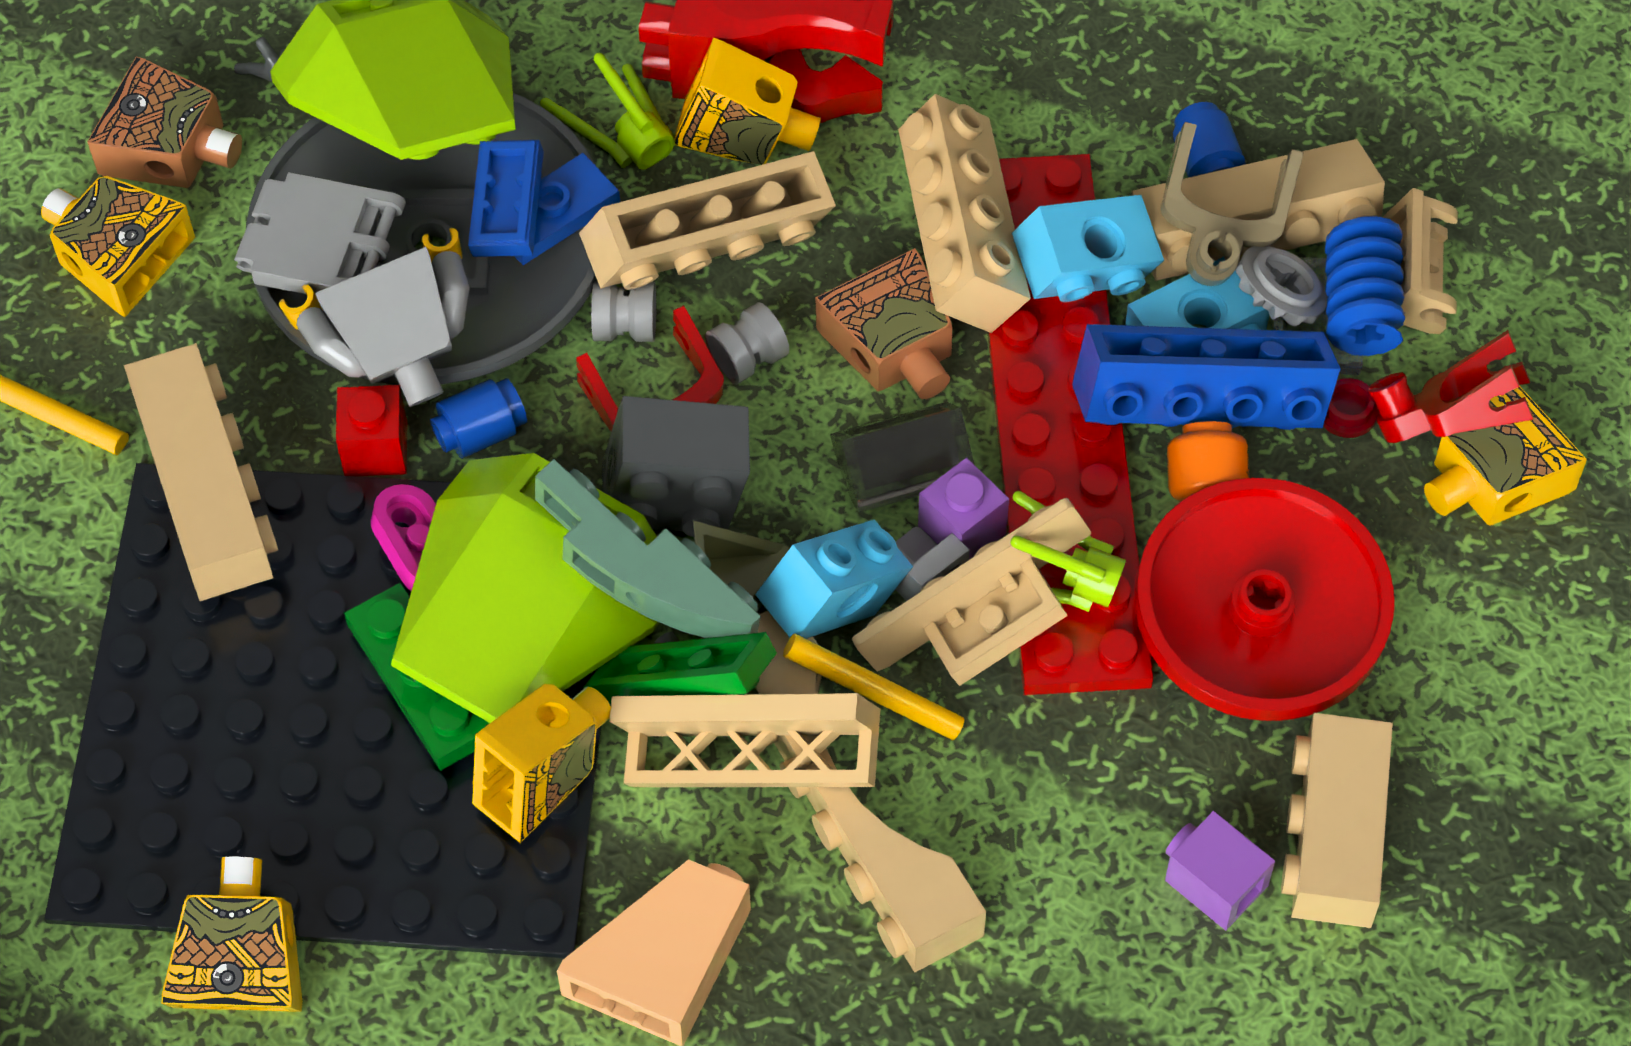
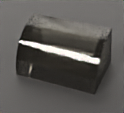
M949 402L830 434L839 469L851 501L859 513L919 496L921 491L966 457L974 464L961 408Z

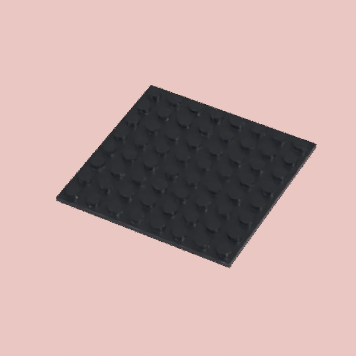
M136 463L44 918L45 922L48 924L177 932L183 904L187 895H219L222 857H252L262 859L260 897H279L291 903L296 940L566 958L576 948L602 726L596 732L594 764L589 775L519 843L472 804L474 752L445 769L439 770L346 623L344 612L401 583L409 597L411 595V591L401 581L371 528L374 503L379 493L394 485H412L424 490L437 503V500L451 482L252 470L261 497L260 500L250 502L254 518L267 514L278 547V551L267 554L273 578L199 601L156 465ZM403 522L395 523L400 527H410L408 524ZM597 669L563 692L573 699L584 689V686Z

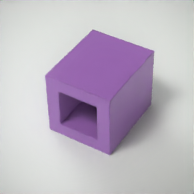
M966 457L919 493L918 527L926 532L937 544L953 533L969 549L970 560L984 545L998 541L1006 535L1009 498Z
M1212 811L1198 827L1188 823L1172 839L1166 849V854L1170 858L1165 881L1226 931L1269 886L1275 860L1216 812Z

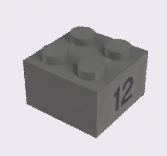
M622 396L602 460V492L643 514L652 530L667 529L668 531L684 532L686 535L694 537L693 521L728 530L750 474L748 407Z

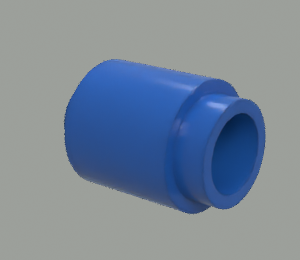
M1198 102L1187 106L1178 113L1174 121V143L1179 131L1181 132L1185 122L1197 125L1185 169L1188 178L1246 164L1228 116L1219 110L1215 104Z
M507 378L496 383L492 379H488L437 402L436 410L438 416L430 419L435 437L443 451L447 453L455 449L461 459L516 435V428L527 423V415L515 387Z

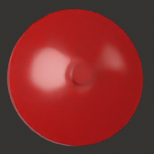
M1272 478L1234 479L1214 484L1188 496L1170 510L1154 529L1143 551L1136 577L1135 610L1143 640L1158 666L1169 679L1194 699L1223 713L1245 719L1259 721L1297 719L1326 710L1345 699L1373 671L1386 645L1394 618L1395 601L1391 573L1378 543L1357 517L1332 498L1317 490L1286 480Z

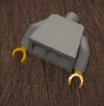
M450 228L451 241L447 245L440 247L433 246L430 243L429 235L424 234L422 236L423 248L316 293L308 284L303 285L302 288L307 295V300L302 306L291 308L284 299L280 300L279 306L290 324L300 331L314 354L346 376L358 378L367 376L371 384L396 375L409 407L428 401L444 392L430 360L452 351L450 340L456 337L464 328L470 287L462 262V248L458 231L455 228Z

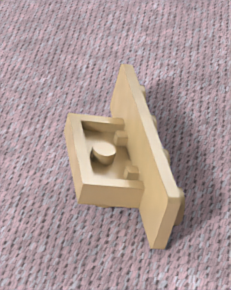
M1064 498L1054 505L1043 507L1036 511L1029 518L1028 522L1001 540L984 545L976 552L972 559L946 576L937 577L929 581L921 589L920 593L894 610L884 612L873 618L865 629L852 637V641L860 654L878 672L890 667L930 640L951 677L961 686L1068 616L1039 570L1048 562L1012 547L1010 543L1011 538L1016 535L1064 553L1087 538L1091 531L1068 498Z

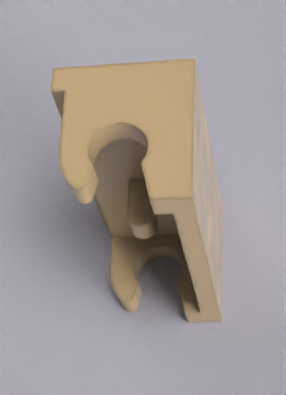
M1412 188L1383 216V218L1391 219L1399 224L1403 231L1401 244H1399L1403 250V259L1400 264L1404 271V278L1401 284L1405 295L1401 305L1405 312L1403 325L1429 334H1441L1446 329L1447 318L1443 317V312L1456 314L1457 301L1452 296L1443 293L1444 241L1448 239V229L1436 222H1431V218H1438L1446 223L1456 224L1458 222V211L1452 205L1424 196V191Z

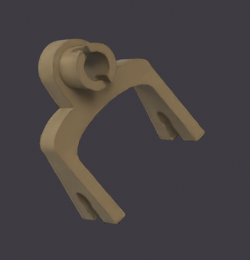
M1185 122L1181 132L1179 131L1175 139L1161 204V213L1173 226L1192 233L1186 258L1187 270L1191 277L1202 285L1217 286L1227 281L1236 270L1242 246L1267 247L1274 244L1283 234L1304 152L1292 149L1287 159H1284L1281 163L1270 217L1260 220H1242L1225 217L1198 207L1190 202L1181 191L1197 127L1196 124ZM1208 248L1219 249L1223 253L1225 261L1214 266V260L1209 256Z

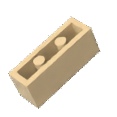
M1314 713L1308 736L1296 735L1292 759V774L1303 775L1302 795L1291 794L1286 832L1298 835L1297 855H1285L1281 893L1293 895L1292 918L1367 928L1372 927L1380 904L1393 723Z

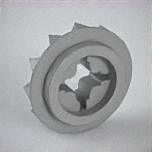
M1253 246L1245 251L1235 271L1241 279L1238 287L1242 292L1252 295L1254 298L1253 306L1263 307L1269 312L1271 319L1283 317L1289 325L1295 327L1301 322L1313 324L1326 308L1327 295L1321 281L1312 268L1296 255L1275 247Z

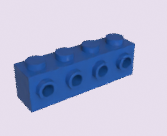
M1087 324L1072 386L1085 422H1096L1104 425H1117L1119 423L1159 424L1166 427H1174L1195 422L1216 421L1230 423L1232 428L1238 426L1276 427L1284 430L1323 428L1341 368L1324 332Z

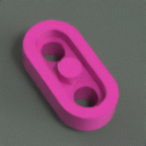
M400 484L384 489L377 496L371 517V528L401 581L412 591L436 503L424 490L412 485ZM403 522L408 524L410 527H400L395 523Z

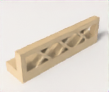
M858 693L612 696L609 722L628 732L624 784L628 786L875 787L881 709ZM790 735L803 751L784 770H771L759 754L778 736ZM803 735L819 736L809 743ZM839 735H859L856 770H833L820 754ZM669 736L681 752L663 770H645L648 737ZM682 736L696 737L688 744ZM717 736H730L742 751L723 770H711L699 757V754ZM743 736L757 737H755L750 743H748ZM751 762L758 768V770L744 769ZM814 762L820 770L805 769ZM690 763H692L697 768V770L684 769Z

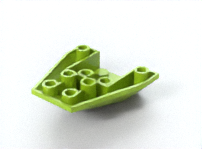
M331 0L319 3L314 7L270 70L273 84L290 105L400 160L407 158L415 160L427 159L438 154L441 149L464 143L478 145L480 141H492L498 134L516 130L509 37L490 16L465 0Z
M535 453L469 460L439 497L391 663L392 667L489 723L544 684H553L561 691L566 690L618 656L629 646H633L653 633L659 625V622L623 605L594 586L563 560V537L569 531L535 500V476L550 463V461ZM597 489L600 495L598 500L614 515L622 512L636 522L645 534L646 541L644 543L647 546L657 537L643 514Z

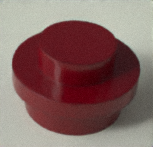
M1354 378L1337 380L1323 427L1333 435L1343 438H1356L1368 433L1377 422L1376 416L1379 414L1374 398L1371 397L1368 391L1369 386Z

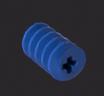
M1378 216L1354 218L1334 227L1326 237L1325 253L1327 258L1325 273L1327 280L1325 292L1328 297L1326 303V314L1328 317L1326 334L1331 344L1351 355L1371 356L1383 354L1395 349L1403 342L1402 334L1397 330L1403 326L1405 320V312L1401 307L1405 298L1401 287L1404 271L1400 266L1403 259V250L1399 245L1401 244L1403 231L1399 224L1391 219Z

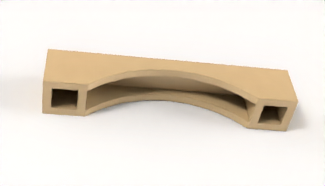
M769 611L760 614L758 633H767L777 654L761 674L758 685L745 695L819 694L822 676L783 657V651L789 636ZM814 637L807 638V640L817 644ZM780 735L769 744L774 743L785 760L780 763V770H784L803 751L790 735ZM819 735L803 736L811 743ZM826 748L820 755L833 770H837ZM812 762L805 770L820 769ZM788 787L796 798L806 795L817 812L812 815V822L821 842L829 851L837 847L839 848L849 865L844 868L847 883L861 904L868 901L872 902L882 919L877 922L878 932L887 950L894 958L904 955L915 973L984 936L986 910L952 857L920 846L889 828L858 800L849 787Z

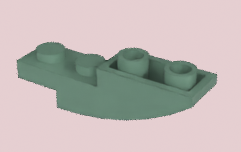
M555 459L535 476V500L569 531L563 537V560L594 586L638 613L685 633L703 638L758 633L761 616L757 613L758 605L753 597L735 582H730L727 585L710 570L711 562L709 558L693 541L687 538L679 541L672 533L665 529L647 546L644 543L646 541L645 534L634 520L622 512L614 515L598 500L600 497L598 490L583 473L576 469L568 472Z

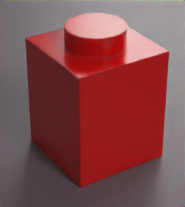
M400 385L337 387L336 444L344 476L407 474V417Z

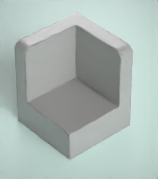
M920 527L912 528L895 541L898 549L913 566L895 590L906 601L920 593L921 589L929 581L937 577L946 576L969 560V549L953 533L937 544Z

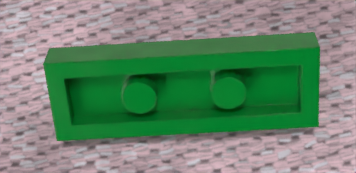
M401 583L344 612L349 629L441 771L472 754L475 751V734L490 723L391 666L410 598Z
M766 632L629 646L618 656L599 667L584 688L592 687L598 690L607 699L610 706L612 696L745 695L758 685L761 674L777 652Z

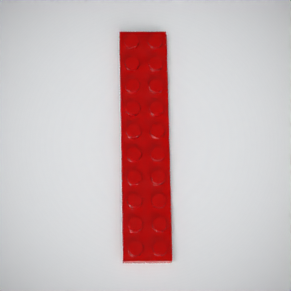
M1090 154L999 159L1015 229L1039 206L1095 200ZM1028 284L1031 299L992 333L987 332L1003 493L1009 498L1007 534L1028 522L1032 516L1031 512L1013 501L1014 492L1021 491L1044 506H1051L1064 498H1068L1091 531L1090 536L1113 545L1114 548L1111 554L1125 559L1126 563L1108 608L1093 602L1089 612L1068 604H1061L1068 616L1019 647L1023 694L1039 695L1152 688L1153 673L1150 652L1143 640L1135 610V585L1139 569V558L1122 423L1104 425L1096 422H1085L1072 386L1087 324L1110 325L1106 290L1094 291L1084 298L1071 302H1061L1059 296L1034 299ZM1076 544L1064 553L1073 556L1075 548L1088 551ZM1047 563L1039 569L1050 588L1073 591V587L1062 584L1066 569L1051 563Z

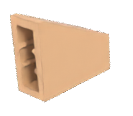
M688 859L562 960L557 970L561 995L679 1046H684L751 910L750 885L745 883L738 873L726 866L710 863L706 867Z

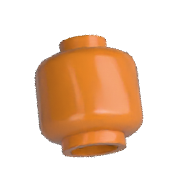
M1207 421L1185 424L1182 426V434L1174 437L1168 443V488L1171 496L1180 502L1188 496L1214 484L1234 479L1249 478L1247 441L1242 435L1232 432V425L1230 423Z

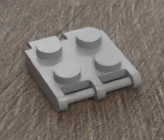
M288 172L285 182L267 179L263 184L252 212V216L255 217L254 223L247 225L234 260L238 262L236 267L242 271L250 272L254 284L306 294L302 286L308 284L315 293L357 276L364 258L366 260L361 274L376 268L378 261L386 259L390 248L386 238L394 217L402 215L406 201L396 193ZM380 214H382L381 219H380V222H379L378 227H377L376 225H377L379 216H380Z

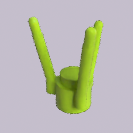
M596 53L594 55V62L627 110L615 125V131L618 134L617 142L551 99L545 97L540 101V106L561 122L611 154L621 168H625L633 161L639 169L646 170L666 158L675 146L674 134L662 121L633 66L628 63L624 64L622 72L634 96L603 53Z
M1016 491L1013 494V501L1031 512L1032 515L1039 509L1046 507L1021 491ZM1016 535L1011 538L1010 543L1012 547L1067 570L1062 584L1073 587V591L1051 588L1061 604H1068L1089 612L1093 602L1107 608L1109 607L1126 563L1125 559L1111 554L1114 548L1113 545L1097 540L1089 535L1078 543L1079 546L1088 552L1075 548L1073 556H1070Z

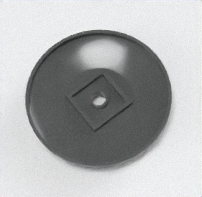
M513 93L516 130L498 134L492 141L540 140L544 150L541 179L581 153H584L593 162L588 151L576 135L558 118L543 107ZM314 117L298 129L276 152L257 183L249 206L246 228L249 223H254L255 217L252 216V212L265 180L273 179L285 182L288 172L396 193L405 199L406 204L402 215L394 217L386 238L390 245L385 260L378 261L376 267L416 251L415 246L422 240L424 234H428L429 237L442 238L446 241L445 245H447L451 241L449 229L455 228L459 234L462 262L470 290L464 328L456 337L450 340L452 351L430 360L440 384L465 381L487 375L512 365L532 354L549 342L572 320L592 292L593 283L597 281L579 232L584 227L525 265H522L515 256H472L468 242L480 144L464 143L441 149L438 154L427 159L415 160L407 158L400 160ZM380 214V216H379V219H378V222H377V225H376L377 227H378V224H379V222H380V219H381L382 214ZM364 258L359 274H361L366 258ZM254 284L266 311L285 335L306 353L333 367L314 354L300 331L290 324L279 306L280 300L284 299L289 307L297 308L305 303L307 295ZM396 375L380 381L382 383L399 385ZM367 376L360 377L369 380Z

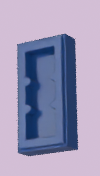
M540 140L480 141L468 247L473 257L533 256L544 154Z
M581 153L541 179L533 256H515L522 265H525L587 225L602 207L620 202L619 190L584 153Z

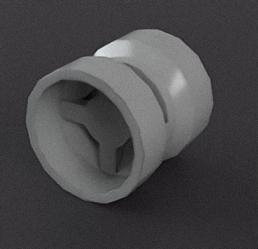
M595 281L592 289L591 307L593 341H613L617 336H624L625 332H629V335L636 342H655L657 309L655 282L625 291L624 287H617L616 285L600 289L598 281Z
M760 302L743 310L740 314V319L735 322L734 326L721 323L705 334L708 349L716 364L730 382L736 385L754 374L756 364L759 365L763 362L773 364L790 353L789 343L782 326L771 310Z

